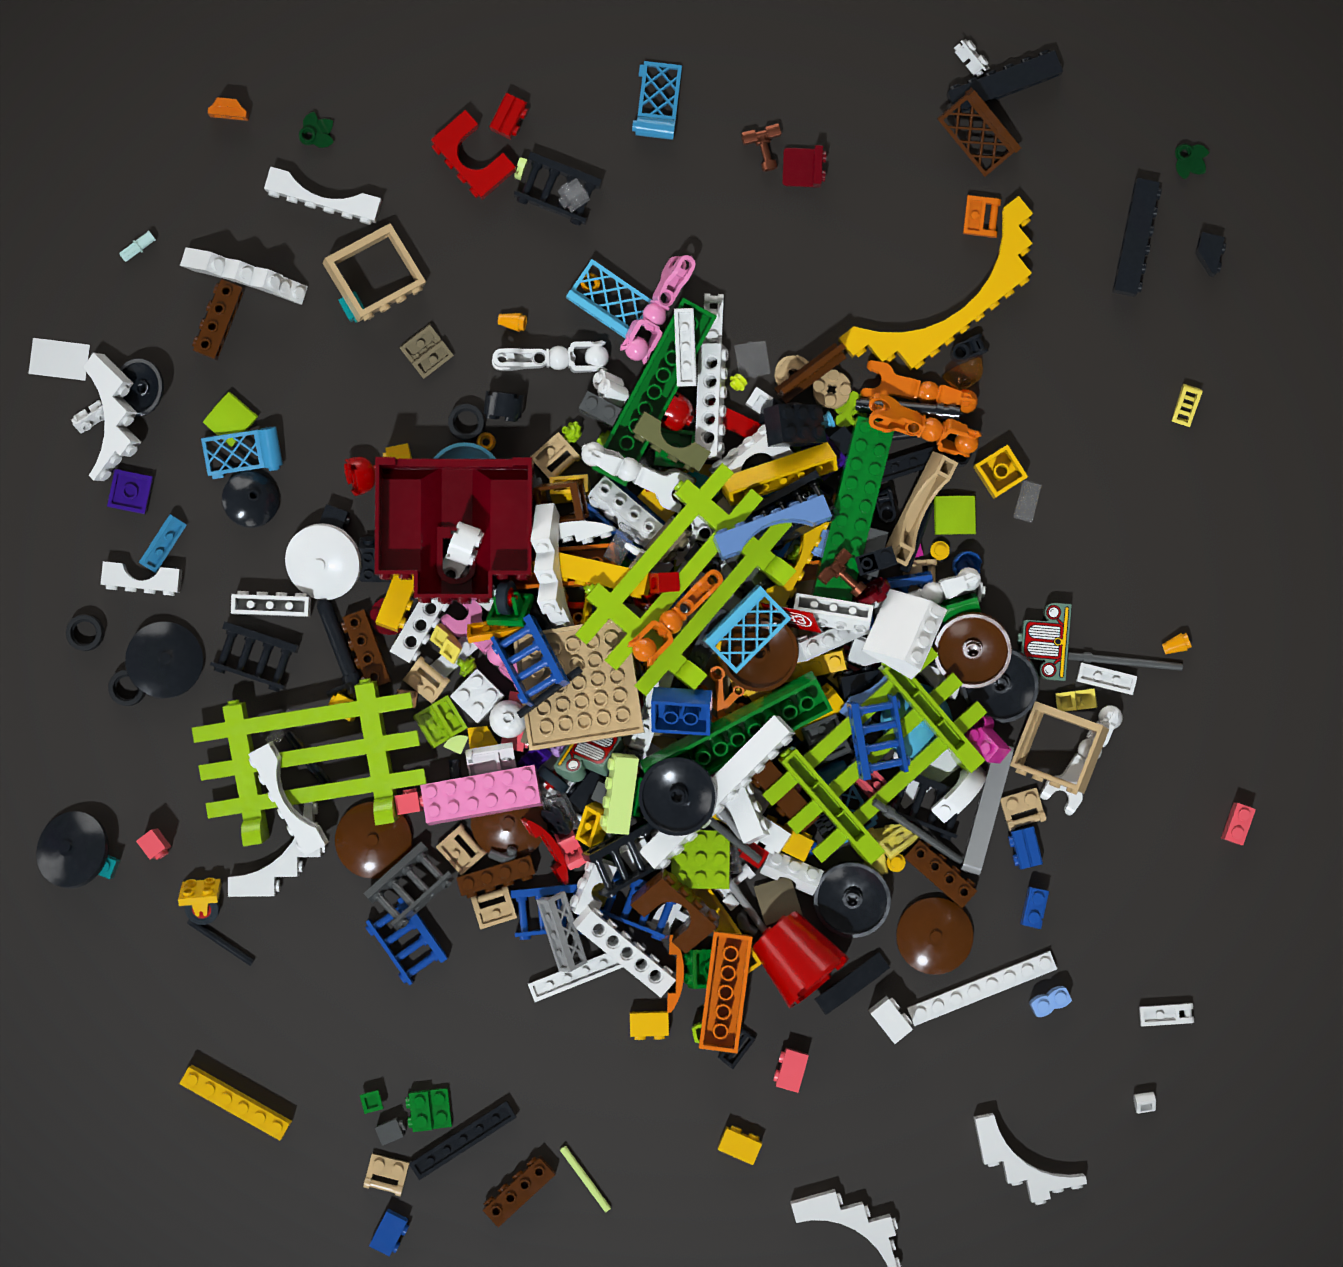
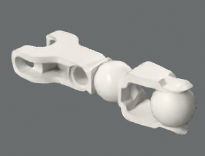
M604 341L573 342L568 349L563 346H555L550 350L546 349V351L543 349L505 348L494 352L492 365L499 371L543 368L544 366H547V368L550 366L555 370H562L568 366L573 373L599 372L600 369L607 371L604 366L609 360V354L606 348L603 347L606 344ZM588 348L585 352V361L588 366H576L574 363L576 359L574 349ZM536 354H542L545 358V361L543 363H537L534 360V356ZM504 357L506 362H499L498 358Z
M591 442L582 446L581 456L584 463L589 466H598L613 476L618 475L623 481H632L634 484L655 493L662 507L677 513L680 512L682 505L672 497V490L680 480L684 482L688 479L692 483L695 481L691 475L679 469L673 468L660 472L638 463L634 458H624L619 452L606 449L600 443Z
M967 567L962 569L956 576L940 579L938 583L929 582L922 589H917L907 594L931 600L939 605L944 599H951L963 591L970 592L977 589L981 582V576L976 569ZM883 601L872 603L871 605H874L873 609L881 607Z
M1115 706L1102 708L1098 715L1096 723L1109 729L1103 747L1107 745L1113 730L1118 728L1123 720L1121 710ZM1089 730L1086 736L1088 738L1084 739L1078 746V754L1074 755L1065 771L1061 775H1055V777L1077 784L1096 732ZM1047 780L1040 792V798L1047 800L1055 791H1065L1068 800L1064 811L1067 815H1072L1082 802V793L1078 792L1077 795L1066 791V787L1060 786V789L1049 785L1050 781Z

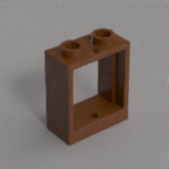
M583 479L539 484L533 488V500L536 502V505L548 504L545 490L570 487L575 513L560 515L559 523L581 521L589 517Z

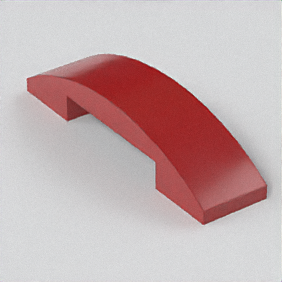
M710 400L709 406L713 405L715 402ZM726 407V416L723 417L725 429L747 438L755 434L762 426L758 422ZM711 417L708 422L713 423L715 417Z
M522 818L521 821L528 833L534 838L540 836L554 858L555 863L550 868L558 881L564 885L568 884L567 864L556 841L541 826L526 818Z

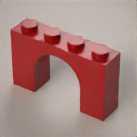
M464 110L431 139L433 144L431 147L437 155L442 154L446 158L444 160L445 164L451 170L454 168L458 172L456 176L463 184L467 182L471 187L469 191L475 198L479 196L483 200L516 171V167L504 153L487 167L480 170L469 169L460 162L458 152L461 144L479 128L478 123Z

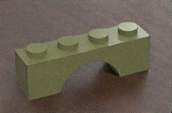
M643 412L632 430L635 434V439L642 443L645 440L651 443L650 448L658 453L661 450L668 454V459L675 463L677 461L685 464L683 468L691 473L694 471L699 472L711 453L696 442L684 448L669 445L662 437L661 421L647 412Z

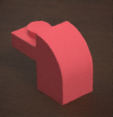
M573 829L568 835L554 833L556 842L564 855L569 870L579 868L587 862L583 859L582 853L584 850L580 842L575 839L576 834Z

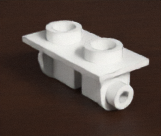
M961 40L963 45L959 43L955 46V53L963 63L967 59L971 60L966 67L974 76L976 75L979 78L984 73L982 70L990 69L987 65L989 63L983 55L979 56L975 51L977 48L972 41Z
M97 400L88 407L91 411L89 414L84 409L71 419L73 426L81 434L90 430L92 426L100 421L105 420L102 401Z

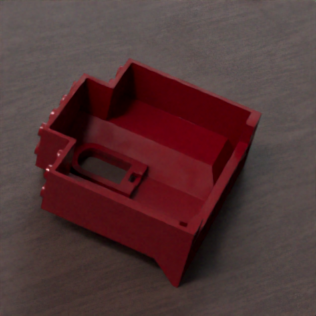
M375 457V575L379 576L381 580H393V576H399L401 580H412V576H414V598L418 599L420 603H431V600H438L441 604H452V600H457L460 604H472V600H477L478 603H490V600H493L494 577H497L498 580H509V577H516L517 580H529V577H533L531 534L533 527L534 461L532 457H512V459H397L396 457ZM460 521L481 529L484 537L479 547L475 548V550H478L475 561L470 565L469 573L465 577L455 579L446 576L443 571V538H452L453 534H451V531H457L458 528L456 527Z

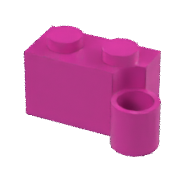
M983 716L974 724L975 728L969 729L965 737L987 762L1000 764L1011 749L993 730V718Z

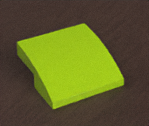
M228 392L209 413L203 423L216 435L248 431L258 416L235 395ZM228 438L225 443L233 447L237 441L233 438Z
M935 496V535L976 534L975 496Z
M448 695L413 716L432 749L468 728Z

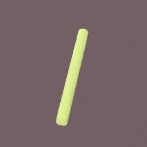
M567 1146L560 1149L561 1153L605 1212L610 1210L611 1206Z

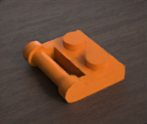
M967 195L963 234L997 238L996 225L1001 199ZM986 204L991 205L988 230L983 229Z

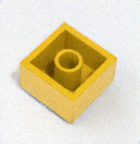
M1008 444L973 466L993 499L1028 477Z

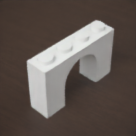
M764 424L755 434L745 438L741 445L731 449L727 456L716 461L709 471L713 474L720 464L723 463L732 472L737 473L741 471L744 462L756 453H766L772 460H776L793 454L789 447H768Z

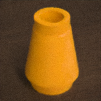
M522 313L499 314L498 325L518 332L524 331L527 325V316Z
M1180 633L1162 644L1165 654L1188 651V648L1192 647L1187 633Z

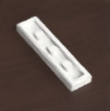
M694 308L674 309L677 387L697 386Z

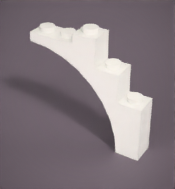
M186 247L180 266L192 271L237 282L301 305L308 286L283 277V275L272 270L254 267L245 262L228 259L209 251Z
M93 353L83 368L92 378L98 389L103 404L105 426L102 449L89 476L94 481H105L111 476L112 470L121 462L123 456L131 457L137 452L141 441L127 428L133 422L137 412L123 399L129 393L133 382L105 354Z
M549 503L535 506L531 543L536 552L534 573L540 583L537 603L542 613L547 614L551 624L556 629L574 626V622L566 602L560 570L558 544L560 515L555 504Z
M304 803L303 817L318 824V822H315V814H318V803ZM294 837L284 853L270 865L247 875L228 877V897L276 896L277 892H280V880H277V877L300 876V872H303V861H300V857H322L323 853L326 852V845L305 856L304 853L298 850L297 840Z
M993 1113L974 1116L984 1165L988 1164V1167L997 1166L1002 1161L1007 1183L1015 1186L1023 1184V1181L1026 1180L1029 1199L1032 1203L1035 1202L1036 1205L1046 1203V1200L1051 1199L1049 1191L1060 1193L1064 1191V1188L1079 1189L1083 1187V1184H1087L1086 1176L1083 1173L1071 1175L1055 1174L1040 1170L1026 1163L1006 1144L998 1129Z
M835 1189L790 1201L796 1223L821 1220L845 1225L866 1237L878 1249L888 1267H901L898 1257L894 1258L893 1251L896 1250L894 1241L889 1239V1237L896 1236L895 1230L898 1229L896 1219H891L890 1214L868 1220L867 1218L871 1217L868 1205L864 1206L861 1201L840 1207L843 1204L841 1194H836Z

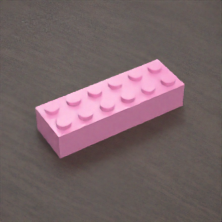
M530 765L420 785L426 823L434 825L542 806L543 802L537 767Z

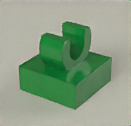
M379 1089L360 1094L364 1114L384 1109Z

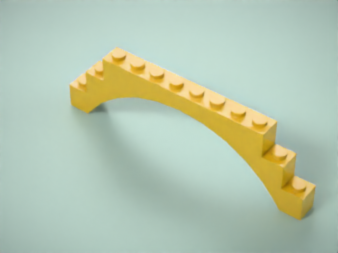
M1019 196L1003 208L1002 239L997 260L989 279L980 292L963 309L942 322L924 329L902 333L877 332L854 326L838 339L840 344L843 343L845 345V350L852 358L854 356L858 358L867 351L865 348L868 347L879 362L890 363L896 358L895 353H897L910 370L914 367L916 370L925 364L924 359L928 356L933 358L940 352L939 347L943 344L948 346L955 340L954 336L958 332L961 334L966 332L970 328L968 324L974 320L977 323L985 316L984 312L990 308L992 311L1000 304L999 300L1005 297L1007 299L1015 293L1014 288L1020 285L1022 287L1030 281L1028 277L1032 273L1019 258V255L1023 257L1031 251L1029 247L1032 245V242L1019 226L1021 225L1023 228L1031 221L1030 217L1033 215L1031 210Z

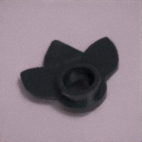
M553 804L551 806V811L541 810L542 819L548 824L550 831L558 835H568L573 829L572 821L564 816L563 812L556 805Z

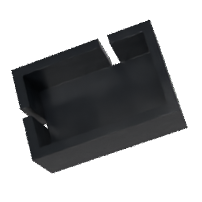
M777 404L763 409L768 447H813L827 442L825 425L821 424V422H824L822 404Z

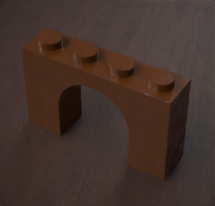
M665 868L632 895L630 906L643 917L660 904L666 902L678 903L687 909L690 918L674 931L672 942L685 954L718 928L720 917L717 912L710 909L700 897H696L691 892L688 886L679 882L676 876Z

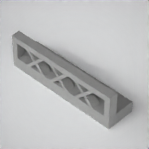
M561 891L552 897L537 899L538 908L558 970L572 972L588 963L578 931L573 924L574 918L565 891ZM561 899L562 902L560 910L557 909L555 901ZM563 916L567 917L568 923L566 928L562 926ZM569 934H571L574 939L572 946L569 945L567 941ZM575 952L578 953L580 961L576 963L573 960Z

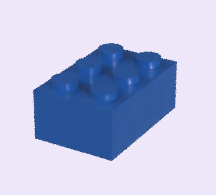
M653 688L651 699L652 732L710 736L712 726V690Z

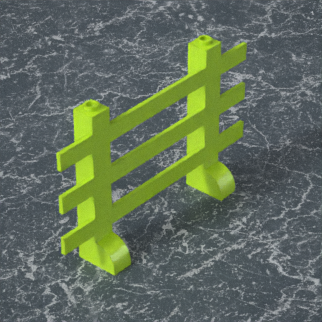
M723 463L720 464L700 489L688 479L684 482L682 480L678 482L674 487L676 491L673 495L685 505L684 508L611 593L600 583H596V585L592 583L585 591L587 595L584 598L596 610L575 633V636L587 645L608 619L626 634L604 660L615 670L632 653V647H627L628 642L634 639L651 621H659L660 615L669 610L718 551L713 541L716 532L727 528V530L735 528L734 525L745 521L763 500L751 488L729 515L711 499L734 474ZM698 516L714 530V533L679 572L680 591L661 593L642 617L639 618L623 602ZM792 523L770 526L759 540L753 536L740 553L744 556L743 559L673 639V643L637 681L634 687L646 696L667 671L672 673L689 689L695 690L707 674L694 663L687 660L682 653L755 568L759 569L777 586H784L793 576L796 570L770 551L792 526ZM653 629L644 636L654 641L657 650L664 643L663 638Z
M932 647L921 671L939 656ZM881 662V666L878 669L888 680L869 696L861 706L888 702L887 694L896 695L899 692L912 707L900 719L903 738L922 721L925 722L937 737L910 761V766H908L909 772L900 770L854 813L839 799V796L859 779L856 760L828 785L814 770L820 762L852 734L849 715L804 756L794 747H787L780 753L781 757L778 758V761L785 767L787 772L764 791L762 795L773 806L798 783L812 798L808 804L787 822L796 834L801 832L822 812L832 821L837 828L812 850V853L821 863L847 840L863 860L869 864L875 862L885 850L863 826L880 811L872 805V801L878 799L886 805L947 749L957 765L969 773H972L985 761L963 734L978 722L987 711L976 701L952 722L939 707L963 685L953 672L928 694L915 677L910 679ZM876 712L863 714V717H861L862 724ZM893 728L889 729L875 743L894 740ZM892 748L870 752L867 755L868 762H871V764L877 763Z
M371 678L359 680V683L354 686L357 701L248 718L245 702L239 703V700L228 701V705L222 707L225 722L192 727L194 743L228 738L232 760L199 765L201 781L235 775L239 798L205 803L208 818L242 813L241 836L243 846L265 842L270 838L265 809L277 808L278 806L270 800L268 793L262 794L258 771L249 762L250 757L248 754L254 751L251 734L360 716L364 739L279 752L282 757L280 768L367 754L371 777L284 790L291 805L373 792L375 799L373 804L375 826L396 822L401 817V815H397L394 798L397 795L396 788L427 784L424 768L393 773L389 751L420 746L418 730L386 735L382 714L383 712L413 708L411 692L379 697L377 680L371 681Z

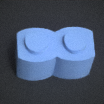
M1057 986L1050 989L1046 994L1033 997L1029 1001V1005L1035 1016L1044 1017L1049 1015L1054 1009L1067 1006L1072 999L1064 986Z

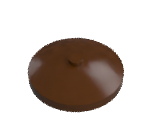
M980 612L961 613L949 619L940 628L934 643V650L939 655L935 658V662L945 678L953 672L963 683L961 687L980 688L992 684L1004 674L1011 660V641L1006 629L992 616Z
M756 614L745 616V624H755ZM759 614V624H769V615ZM772 616V624H780L782 622L780 619ZM785 625L737 674L721 659L722 667L727 676L736 685L755 692L769 691L785 683L794 672L798 661V645L793 632ZM734 626L731 629V638H742V626ZM745 626V638H755V626ZM758 626V638H766L769 635V626ZM722 640L720 651H728V640ZM731 640V651H741L742 640ZM745 640V651H753L755 649V640ZM731 654V663L735 667L741 663V654Z
M543 803L542 806L471 818L473 836L487 853L491 849L503 853L507 851L508 847L514 846L517 848V857L515 859L524 857L533 852L540 845L542 839L540 836L537 838L532 837L521 819L526 818L547 831L548 824L541 816V810L546 809Z
M374 802L362 803L350 809L340 820L335 833V847L343 865L352 873L370 879L381 878L406 856L412 847L411 828L403 814L394 823L375 826Z
M929 897L913 903L904 911L897 925L896 942L900 954L911 967L926 974H944L959 967L968 957L973 944V928L969 917L957 904L944 898Z

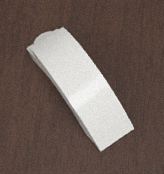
M981 766L972 773L965 770L960 771L957 783L931 807V811L943 823L948 821L954 814H959L980 791L986 781L987 772Z

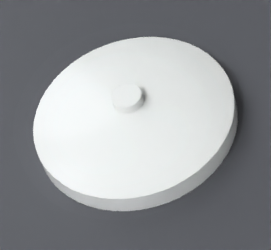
M313 524L299 531L291 539L286 550L285 564L291 581L301 592L315 599L330 600L344 595L355 585L361 572V555L355 541L344 530L330 524Z

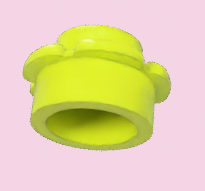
M736 373L730 377V386L734 390L743 391L745 389L747 381L742 375Z

